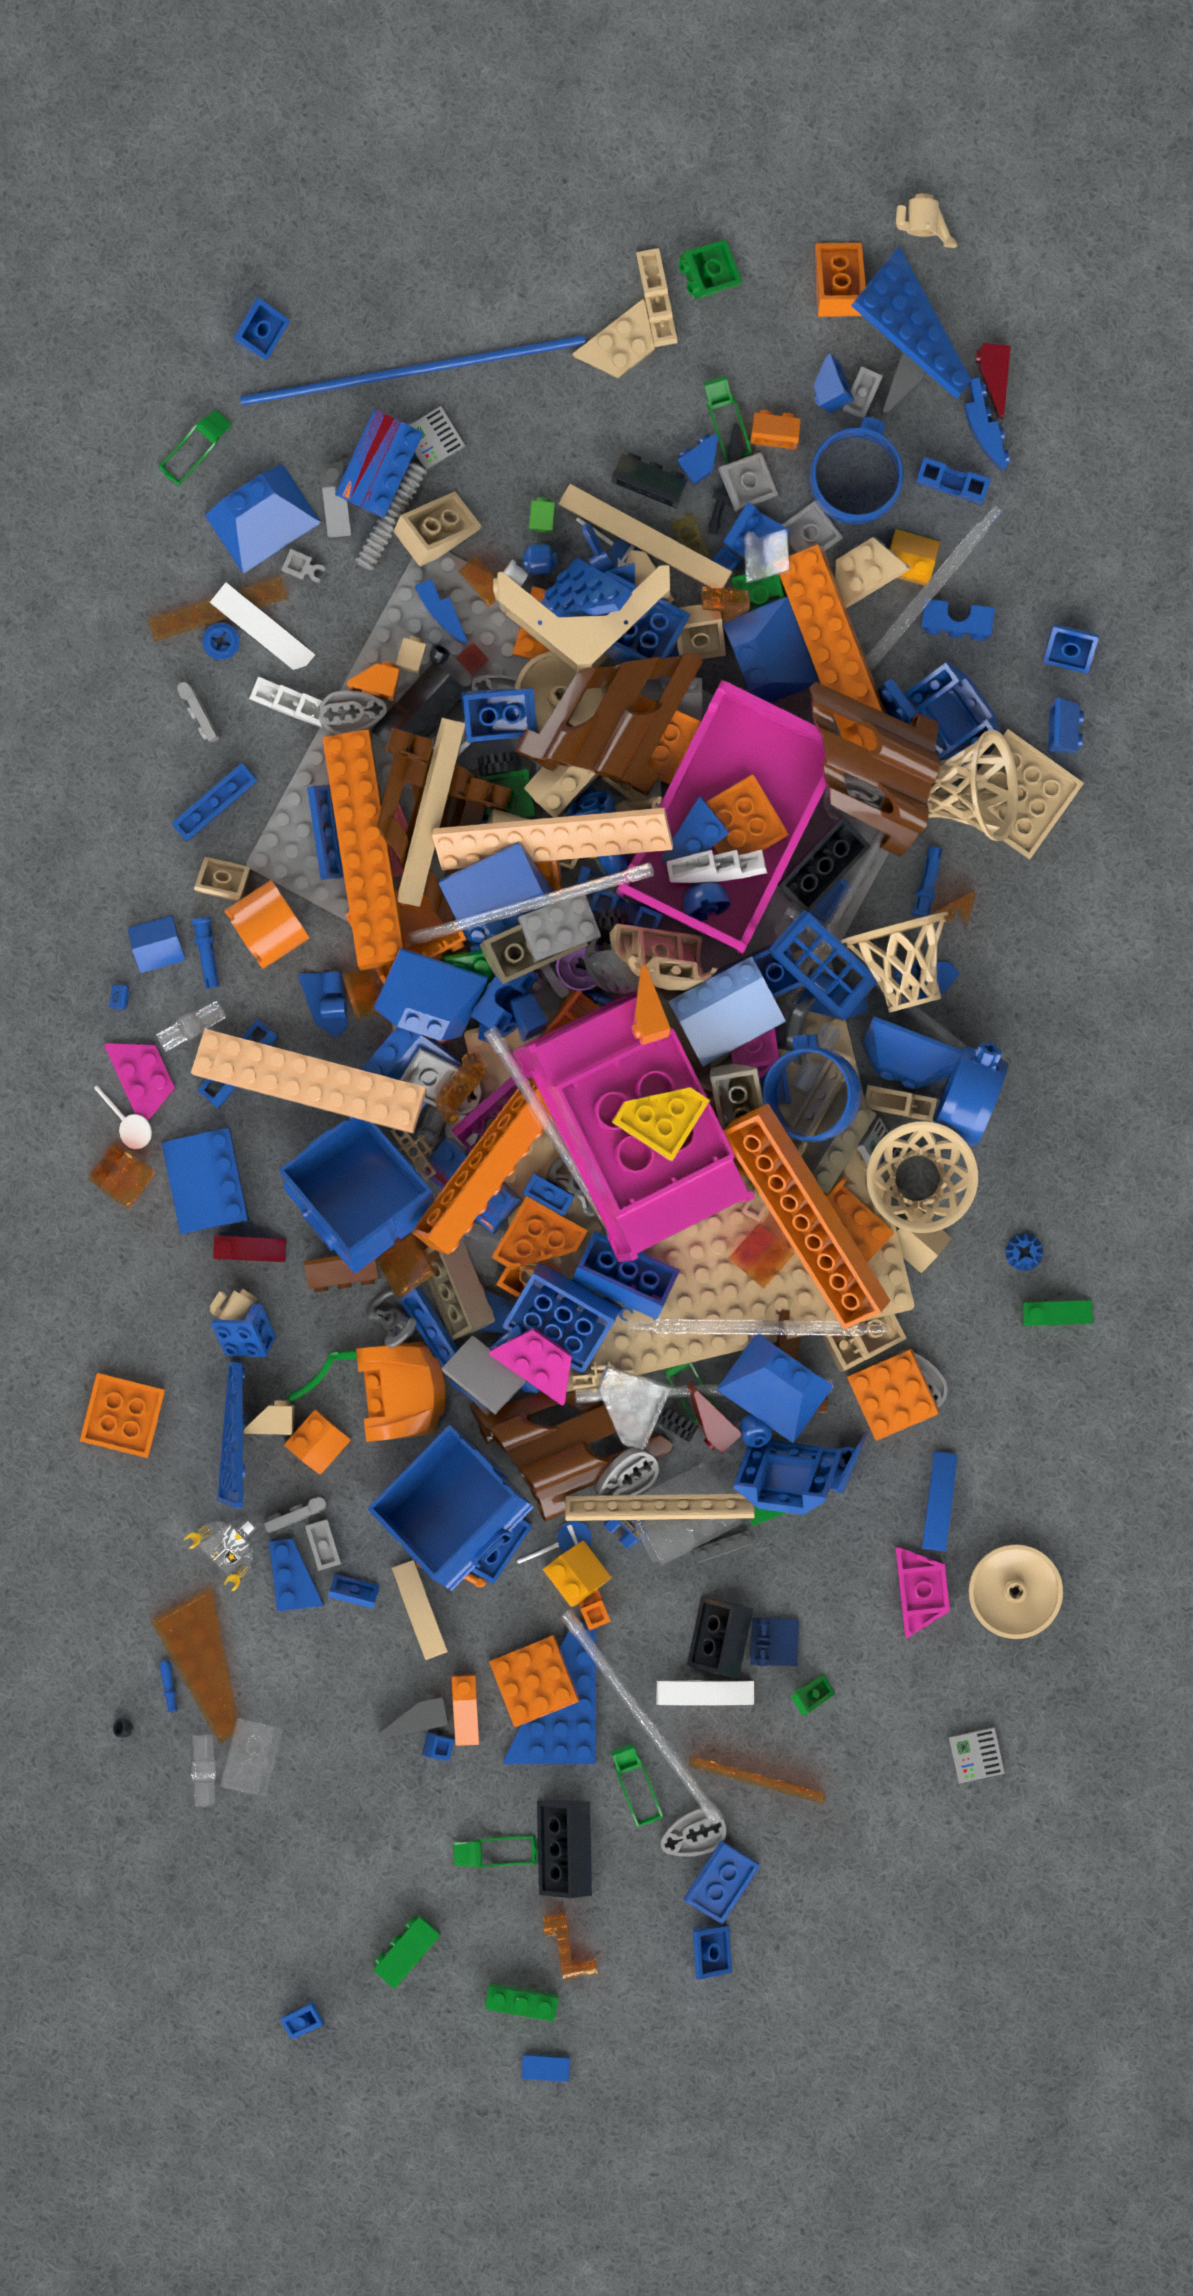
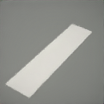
M225 583L210 601L212 605L293 670L307 666L315 656L313 652L229 584Z

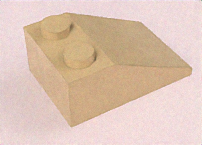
M454 491L402 514L393 532L417 564L422 566L438 559L480 530L482 526Z

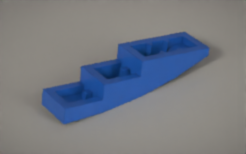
M934 1451L926 1506L923 1549L946 1551L957 1454Z

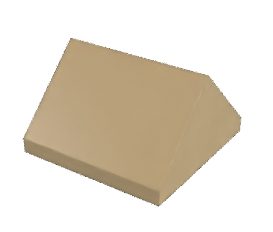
M204 857L194 890L199 893L239 901L244 897L250 868L240 864Z
M919 1209L913 1211L920 1219L924 1215ZM901 1228L897 1229L903 1258L920 1273L939 1256L952 1239L943 1230L916 1233Z

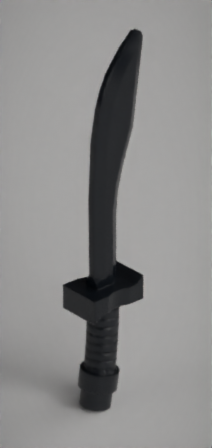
M738 423L734 424L728 449V464L740 460L742 454L743 436ZM724 482L720 493L718 494L714 491L712 499L716 500L712 518L708 525V533L712 535L718 534L724 505L727 504L729 507L731 502L730 498L727 497L728 492Z

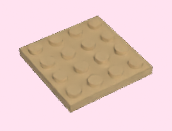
M1007 729L1003 736L1011 749L1015 762L1018 782V805L1013 828L1009 836L1002 841L1030 860L1084 783ZM995 746L990 755L1001 756L997 746ZM983 764L977 774L983 775L994 764ZM1003 766L987 782L1008 791L1005 766ZM985 788L977 791L978 799L982 801L998 796ZM960 800L953 805L957 808H969ZM1007 801L998 806L988 808L991 813L1004 821ZM981 812L984 820L992 821L990 818H988L985 814ZM989 829L991 832L997 831V829Z

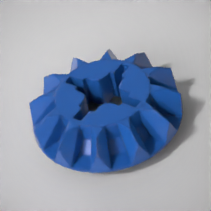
M216 623L205 631L202 644L205 652L210 657L217 660H226L233 657L239 649L240 638L235 628L231 625ZM224 632H226L225 641L228 642L230 646L222 645L221 648H219V650L217 651L218 643L215 642V640L212 639V637L221 638Z
M1023 1233L1010 1239L1005 1253L1007 1261L1012 1267L1017 1270L1028 1271L1040 1264L1043 1248L1035 1236ZM1031 1244L1028 1252L1033 1258L1024 1256L1018 1261L1021 1252L1016 1246L1025 1248Z

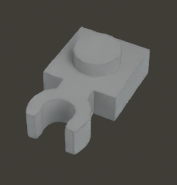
M290 549L282 567V572L304 580L305 576L309 575L313 582L320 583L321 579L316 578L314 572L316 570L325 572L326 569L320 564L310 565L313 560L311 557Z

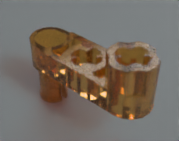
M476 1052L466 1053L463 1056L462 1067L444 1086L435 1100L439 1113L443 1115L445 1122H448V1124H455L459 1120L456 1108L463 1103L486 1075V1066L481 1056ZM464 1084L465 1086L463 1089L460 1087L456 1088L457 1085L462 1086Z
M566 1913L543 1915L545 1937L557 1935L563 1981L577 1979V1976L598 1974L596 1959L582 1962L572 1960Z

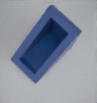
M531 992L510 1001L521 1041L525 1042L545 1030L549 1021Z

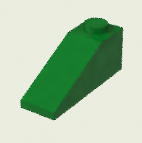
M1092 1300L1022 1302V1326L1093 1324Z

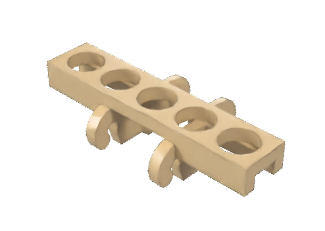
M392 1129L391 1133L401 1145L398 1150L406 1152L413 1162L411 1165L413 1167L416 1166L423 1178L427 1181L435 1175L436 1171L425 1156L427 1153L432 1154L431 1150L434 1147L428 1146L424 1140L425 1135H418V1139L414 1141L408 1132L403 1131L404 1136L399 1137L396 1133L397 1129ZM408 1138L409 1142L404 1144L402 1142L403 1139ZM418 1142L422 1144L426 1150L422 1153L416 1145ZM413 1147L418 1150V1154L414 1157L409 1154V1150ZM424 1160V1165L419 1166V1163ZM424 1167H429L431 1170L430 1175L427 1176L424 1173Z
M610 1360L608 1364L596 1365V1362H594V1366H591V1369L595 1373L572 1375L574 1389L593 1387V1393L597 1392L596 1386L613 1384L614 1391L618 1384L635 1383L634 1370L611 1371V1368H614V1364H611ZM609 1369V1372L597 1373V1370ZM603 1374L608 1377L606 1383L599 1381V1377ZM631 1374V1379L624 1380L622 1375ZM615 1375L620 1376L618 1381L615 1380ZM592 1377V1384H589L587 1379ZM584 1378V1384H576V1379Z

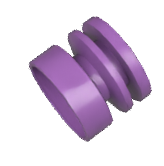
M597 942L595 952L605 951L602 945ZM587 947L557 960L556 969L558 977L564 985L572 990L585 991L596 986L583 965L577 964L580 957L584 960Z

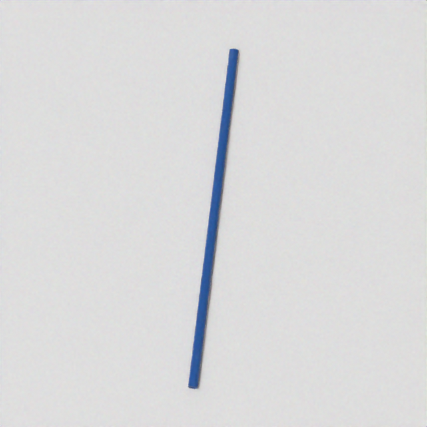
M585 336L570 337L240 396V400L243 406L586 344Z

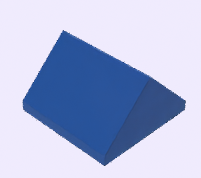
M256 297L233 338L236 344L267 361L290 320Z
M1054 624L1050 630L1043 663L1088 674L1099 635Z
M173 915L128 928L131 948L140 973L185 961Z
M729 1926L693 1928L696 1979L700 1980L732 1973Z

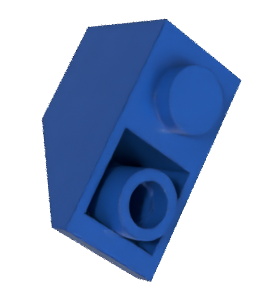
M709 434L705 435L697 442L698 446L693 450L687 448L678 456L680 459L677 461V465L693 487L712 474L718 439L716 434H713L711 437Z

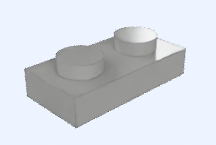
M861 366L851 389L854 401L845 405L842 411L863 419L867 414L883 375Z
M328 1519L306 1525V1532L318 1571L340 1565L341 1560Z

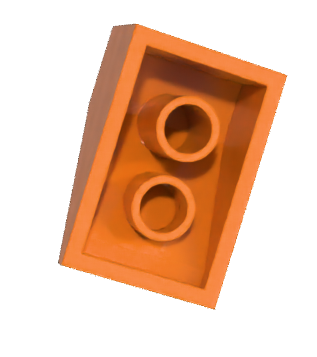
M815 243L818 317L862 316L851 306L866 287L862 243Z

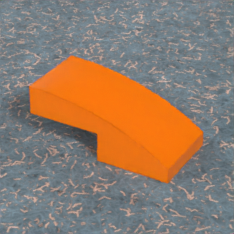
M598 1589L579 1603L589 1631L611 1622Z

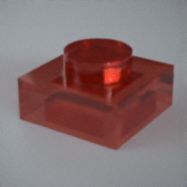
M474 643L470 644L456 658L471 676L489 661L486 655Z

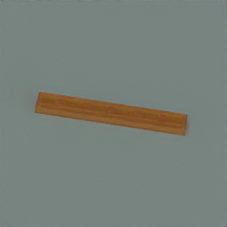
M281 576L237 590L258 609L288 600ZM212 599L147 620L154 641L158 642L229 619V617L210 603Z
M692 1755L689 1758L688 1766L821 1804H824L826 1800L824 1792Z

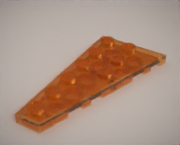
M211 1586L151 1620V1623L220 1744L239 1733L240 1728L213 1587Z

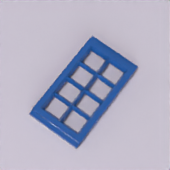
M805 909L768 949L780 964L842 1021L849 1016L877 983L871 971ZM808 925L819 935L809 947L797 938ZM823 939L834 949L824 961L812 952ZM794 941L805 950L795 963L784 954ZM837 954L849 963L838 976L827 966ZM809 955L820 965L810 977L798 968ZM852 968L864 977L853 990L842 980ZM824 969L835 979L825 991L821 990L813 982ZM838 984L850 993L839 1006L828 996Z

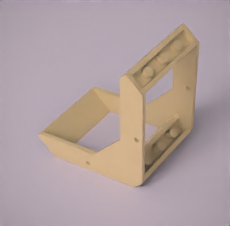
M669 565L659 566L631 592V597L620 611L610 612L607 616L557 617L503 572H498V578H493L494 595L496 600H499L501 611L578 672L584 669L599 667L608 658V656L603 654L660 599L669 600L670 572Z

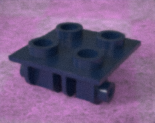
M752 1617L750 1665L797 1666L799 1619Z

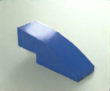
M432 579L416 585L415 589L421 602L437 624L451 637L463 645L467 644L466 636L450 597L440 600Z

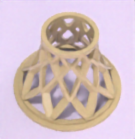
M988 730L981 735L978 742L976 741L949 759L939 761L938 774L935 781L931 784L929 803H927L929 808L928 818L941 817L972 825L984 832L993 841H1002L1009 836L1017 813L1018 782L1011 749L1000 732ZM994 743L999 749L1001 756L982 754ZM977 764H994L983 775L977 774ZM1003 766H1005L1008 791L987 782ZM957 779H964L958 787L952 785ZM969 783H971L970 787L964 789ZM985 788L998 796L982 801L978 799L977 791ZM960 800L969 808H957L951 804ZM1007 801L1004 821L988 810V808L998 806ZM981 812L985 814L988 818H990L992 821L984 820ZM989 829H997V831L991 832Z
M948 911L841 940V944L847 943V948H850L858 957L866 962L869 970L885 994L889 1013L942 999L937 983V943L943 924L946 922L944 916L949 915ZM940 921L937 932H935L933 923ZM922 927L913 946L902 932ZM890 935L887 953L869 941ZM927 935L929 947L924 959L920 947ZM857 943H858L861 952H860L859 950H857V949L853 946V944H857ZM898 943L908 951L905 964L896 956ZM871 950L883 958L884 969L874 961ZM915 957L922 969L919 981L911 974ZM891 964L903 974L901 986L892 978ZM920 988H922L927 998L918 1000ZM902 993L910 1002L901 1004Z
M925 1121L904 1124L885 1135L873 1150L867 1167L868 1192L878 1212L896 1227L916 1233L939 1231L958 1221L971 1206L978 1187L977 1163L964 1139L948 1127ZM914 1132L907 1141L898 1139L905 1134ZM932 1133L939 1134L948 1140L936 1142ZM923 1136L928 1144L919 1147L915 1143ZM893 1147L901 1148L898 1156L893 1157ZM908 1147H910L911 1149H913V1150H911L910 1152H907V1153H906ZM934 1148L935 1154L929 1153L927 1150ZM952 1149L950 1159L943 1158L940 1150ZM884 1152L885 1162L878 1165L880 1157ZM960 1152L966 1162L967 1170L957 1164ZM912 1156H922L931 1160L936 1165L940 1176L939 1185L935 1193L929 1198L920 1201L906 1198L896 1185V1171L899 1165L905 1159ZM944 1164L951 1166L948 1172L944 1169ZM885 1171L888 1174L886 1182L880 1177ZM954 1172L963 1178L956 1185H953L950 1180ZM877 1186L884 1191L883 1200L879 1195ZM948 1186L950 1191L943 1193V1189ZM967 1188L965 1195L961 1203L959 1204L956 1193ZM891 1197L896 1198L900 1206H891ZM949 1198L950 1208L939 1207L940 1200ZM932 1203H933V1207H932V1208L926 1206L927 1204H932ZM921 1209L926 1213L920 1219L913 1212L914 1210ZM905 1213L910 1222L896 1215ZM934 1214L946 1216L943 1219L929 1223Z

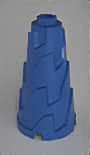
M606 790L593 791L581 796L582 803L577 805L576 801H573L567 810L569 816L617 812L614 799L610 791L607 793ZM628 855L597 856L605 874H608L610 879L621 882L630 865Z

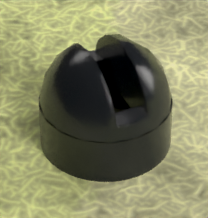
M434 644L430 651V659L437 665L443 664L450 655V652L445 647Z
M118 1718L113 1725L114 1735L121 1738L129 1737L132 1734V1729H134L130 1720Z

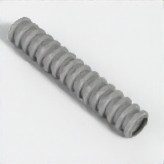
M414 462L409 463V468L402 478L385 517H381L380 520L377 519V526H373L374 531L369 534L371 537L366 539L367 544L362 546L363 551L359 552L360 557L355 559L358 565L367 570L374 569L373 565L377 564V557H381L380 552L385 550L384 545L388 544L387 539H391V532L394 531L398 519L402 513L406 512L405 507L409 506L408 501L412 500V494L417 492L415 489L416 487L419 488V481H423L424 478L422 476L427 474L425 468Z

